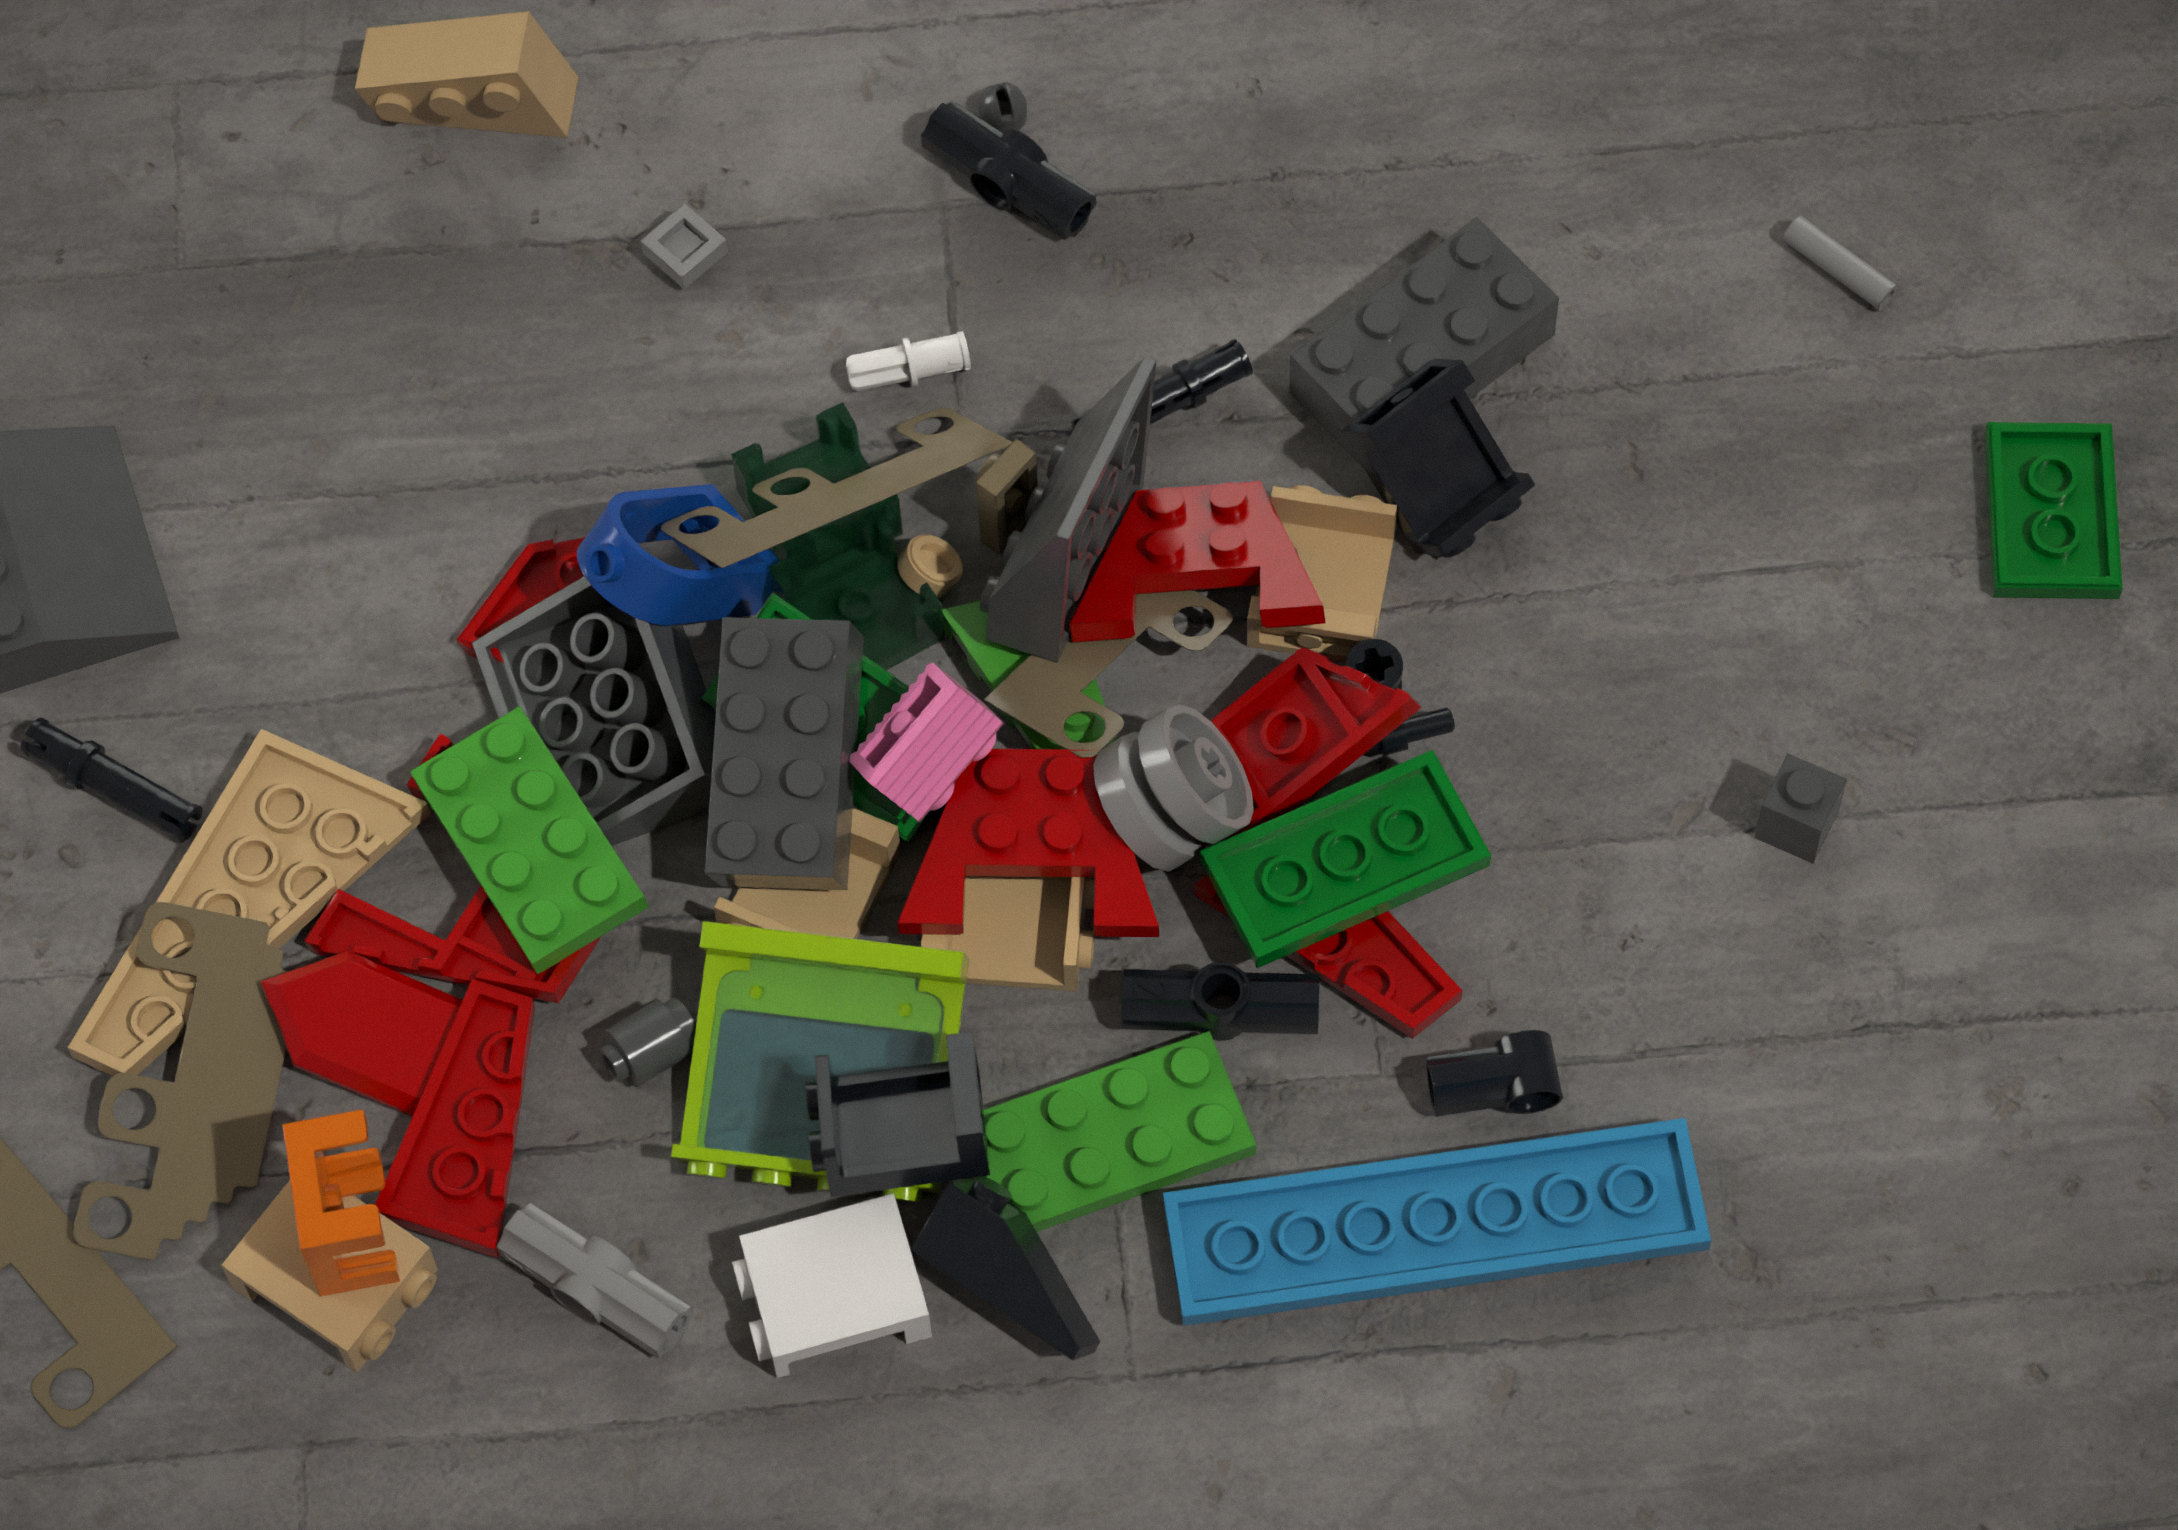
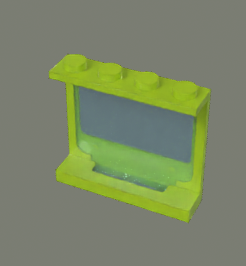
M703 921L699 945L706 953L681 1141L680 1144H672L671 1157L679 1162L688 1163L686 1172L688 1175L726 1179L727 1168L753 1171L751 1181L753 1183L791 1187L792 1176L817 1178V1190L830 1192L826 1171H813L809 1148V1132L820 1131V1121H810L805 1093V1082L817 1080L815 1056L828 1054L832 1073L835 1076L948 1061L946 1035L960 1033L969 959L964 952ZM940 1182L883 1190L882 1196L894 1193L896 1201L921 1203L923 1192L939 1193Z

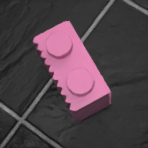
M930 663L926 665L925 672L918 675L917 681L909 685L908 692L901 694L900 701L892 705L891 712L884 714L883 721L876 724L874 732L867 734L866 741L859 744L857 752L851 753L849 762L873 787L877 788L882 794L886 795L891 801L895 802L900 808H903L920 822L930 810H937L946 804L953 794L954 781L972 761L981 760L991 751L996 742V732L1004 723L981 700L936 664Z

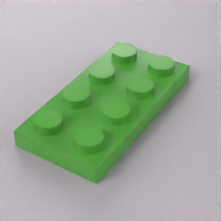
M520 706L410 771L416 785L537 975L649 908L643 893Z
M1210 1031L984 1110L990 1175L984 1177L994 1180L1011 1193L1012 1197L1009 1202L1026 1213L1036 1232L1256 1155V1142Z

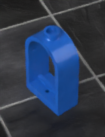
M713 484L618 493L609 501L577 550V560L583 575L602 597L632 617L651 624L664 626L718 620L723 617L735 618L757 615L788 571V568L770 548L721 568L661 531V526L665 522L705 506L718 507L744 522L745 520ZM696 516L682 522L679 530L686 534L704 533L715 528L719 524V520L714 516ZM674 540L699 570H685L666 564L649 554L637 543Z

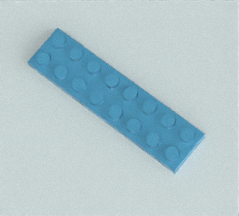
M1686 1118L1163 1193V1206L1183 1326L1709 1250L1711 1244Z

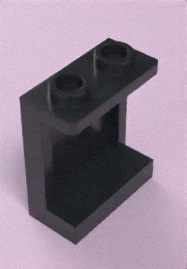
M1434 358L1341 430L1384 502L1397 505L1396 522L1415 553L1443 556L1444 558L1460 554L1476 540L1475 532L1489 521L1501 520L1515 512L1522 504L1520 497L1535 486L1529 473L1515 472L1510 467L1464 391L1475 380L1463 360Z
M972 1032L946 1035L948 1061L835 1076L832 1073L829 1055L815 1056L817 1080L805 1082V1093L810 1121L819 1120L820 1131L809 1132V1148L813 1171H826L831 1197L990 1175L981 1077Z

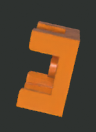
M363 1109L283 1124L300 1250L320 1297L400 1282L397 1257L393 1250L342 1258V1254L379 1248L385 1245L384 1232L377 1206L375 1204H366L344 1209L342 1199L343 1197L380 1191L385 1187L383 1163L378 1148H367L325 1157L322 1152L324 1150L362 1144L368 1140V1123Z

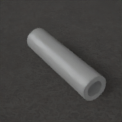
M1803 216L1797 217L1786 230L1783 241L1879 311L1884 309L1895 296L1898 289L1895 283Z

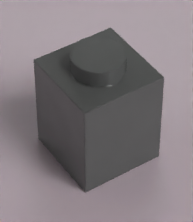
M1787 753L1761 806L1755 839L1814 864L1838 815L1847 779Z

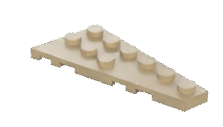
M261 729L156 902H166L266 922L269 926L267 945L281 948L327 907L338 888L345 891L431 814L429 805L421 799ZM168 917L158 922L154 927L151 936L152 944L156 951L165 957H180L191 949L194 942V932L185 920L178 917ZM141 927L67 1047L72 1058L111 1076L118 1073L140 1074L185 1033L198 976L144 965L138 959L136 952Z

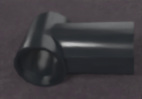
M1520 1031L1502 1037L1495 1042L1493 1047L1426 1057L1428 1089L1436 1117L1503 1106L1511 1113L1529 1114L1550 1109L1559 1104L1563 1099L1551 1036L1545 1031Z

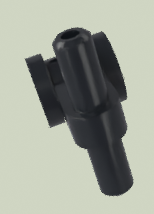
M1368 639L1356 644L1351 649L1346 659V666L1365 674L1375 673L1376 678L1381 681L1378 683L1395 690L1397 688L1402 689L1403 660L1395 646L1385 640ZM1442 708L1411 716L1366 753L1380 750L1381 754L1385 756L1408 750V743L1451 733L1455 729L1452 712L1448 708Z

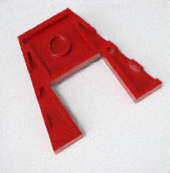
M440 733L420 765L452 747V741ZM411 777L406 785L412 796L427 802L413 777ZM481 886L446 940L338 888L304 942L310 952L317 955L332 957L349 951L392 970L469 985L473 978L534 999L559 1004L601 937L537 975Z

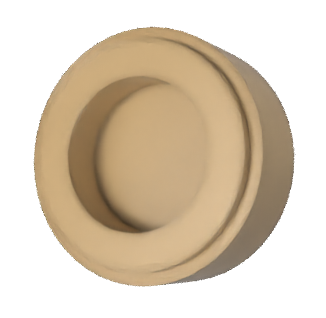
M923 534L912 538L900 553L897 561L898 571L903 581L918 594L929 598L946 596L963 574L962 561L956 550L943 539L933 535Z

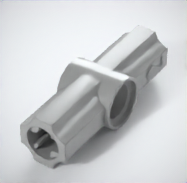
M532 1203L516 1211L504 1227L503 1235L496 1246L500 1256L519 1267L529 1276H533L551 1288L553 1296L577 1317L593 1325H599L602 1321L658 1359L668 1351L671 1352L677 1345L693 1315L691 1306L638 1273L636 1265L615 1246L596 1236H590L587 1240Z

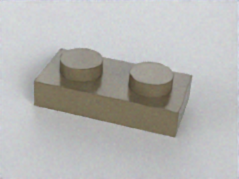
M1017 439L1002 455L995 453L990 456L982 465L976 477L981 542L999 555L1005 551L1014 530L1019 532L1024 530L1027 524L1025 522L1026 508L1034 488L1038 486L1036 452Z

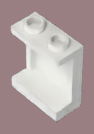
M894 1193L739 1236L744 1259L732 1262L742 1301L755 1297L761 1319L749 1322L758 1360L763 1361L772 1358L777 1378L790 1375L788 1364L791 1362L903 1331L906 1344L932 1337L929 1312Z

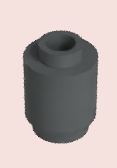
M674 997L664 1004L660 1000H656L605 1030L603 1037L606 1045L599 1049V1053L605 1067L618 1083L627 1079L631 1085L638 1087L691 1055L690 1048L694 1045L696 1024L688 1010L677 998Z

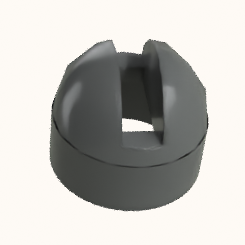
M1009 82L990 85L980 98L979 118L1003 134L1010 129L1019 131L1027 120L1026 99L1020 89ZM999 100L1008 101L1011 114L1001 116Z

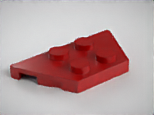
M1301 647L1210 720L1230 743L1244 768L1252 790L1254 812L1250 823L1228 838L1286 814L1292 809H1296L1422 707L1408 692L1402 689H1392L1372 680L1365 673L1349 666H1339L1331 662L1326 656Z

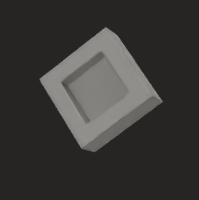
M685 203L640 241L642 253L684 290L728 253L727 240Z

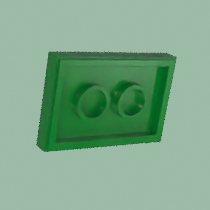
M1987 422L1984 434L1993 598L2120 599L2123 587L2112 423Z

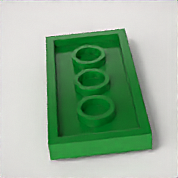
M1430 750L1200 851V862L1256 968H1260L1487 868L1491 863V853L1433 750Z

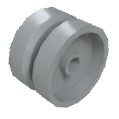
M1182 704L1171 706L1143 723L1139 733L1132 732L1124 735L1100 750L1093 764L1095 787L1102 807L1113 827L1134 854L1153 868L1169 872L1184 865L1200 855V851L1206 848L1207 843L1215 844L1249 825L1254 812L1250 784L1244 768L1230 743L1210 720L1196 709Z

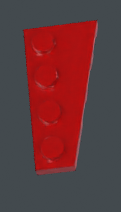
M1208 875L1194 884V895L1230 918ZM1389 911L1287 955V957L1313 974H1320L1319 978L1412 1039L1462 999V989Z
M472 978L385 1179V1187L380 1191L375 1202L379 1213L398 1226L499 1259L496 1246L503 1232L535 1014V1005L532 997Z

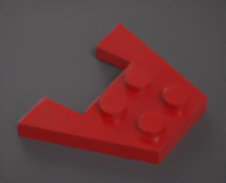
M1261 481L1137 490L1069 626L1073 643L1133 638L1136 629L1137 594L1260 585L1259 610L1261 624L1265 628L1326 624L1323 604Z
M991 749L981 760L972 761L955 782L953 794L947 801L897 922L898 933L930 935L964 934L966 876L1095 878L1094 935H1097V937L1159 938V925L1134 852L1116 832L1102 807L1095 787L1093 764L1097 755L1090 758H1082L1070 751L1089 750Z

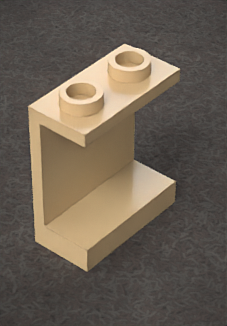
M1296 485L1290 488L1273 486L1271 503L1293 546L1297 549L1298 556L1323 604L1326 624L1265 628L1261 624L1259 610L1260 586H1257L1256 596H1251L1247 616V647L1294 654L1301 647H1305L1326 656L1329 660L1346 662L1349 652L1356 644L1364 640L1376 639L1395 537L1397 505L1384 503L1380 499L1369 495H1356L1349 498L1323 494L1313 487Z
M853 808L847 890L739 887L732 902L722 897L718 898L714 906L716 922L857 939L901 855L898 826Z
M966 876L964 934H922L921 947L964 952L969 959L966 979L968 984L1078 991L1080 969H1092L1094 930L1083 929L1085 909L1094 910L1095 878Z
M290 1180L221 1265L232 1289L251 1302L258 1295H261L337 1347L346 1367L355 1373H358L368 1359L374 1361L386 1351L396 1332L394 1325L409 1306L417 1308L426 1300L434 1288L437 1279L435 1273L438 1271L432 1251L428 1245L380 1214L385 1245L379 1248L342 1254V1258L393 1250L397 1257L400 1282L320 1297L300 1250ZM354 1195L342 1198L344 1209L366 1205V1203Z

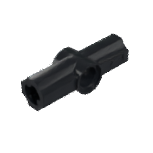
M953 100L948 104L942 102L929 117L928 124L921 134L922 147L968 176L974 190L990 205L1005 211L1014 206L1064 240L1070 236L1075 237L1087 224L1089 216L1096 206V193L1048 163L1043 150L1026 134L1013 129L1003 134Z
M1226 962L1210 963L1199 971L1124 969L1122 1029L1199 1031L1201 1034L1210 1031L1213 1040L1216 1041L1231 1040L1242 1032L1318 1034L1320 974L1243 972L1234 964ZM1225 994L1234 998L1236 1003L1226 1009H1216L1206 1004L1205 1001L1213 995Z

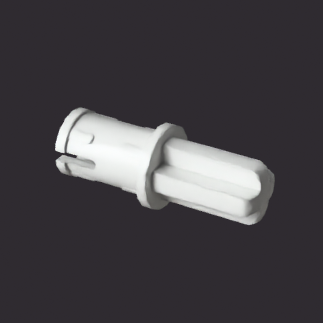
M963 331L953 335L910 343L908 337L902 338V345L850 355L846 359L848 380L850 386L855 391L909 381L911 387L918 385V379L961 370H971L968 346Z

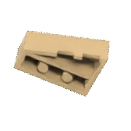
M526 11L367 28L355 90L377 117L384 122L568 138L579 77L531 13Z

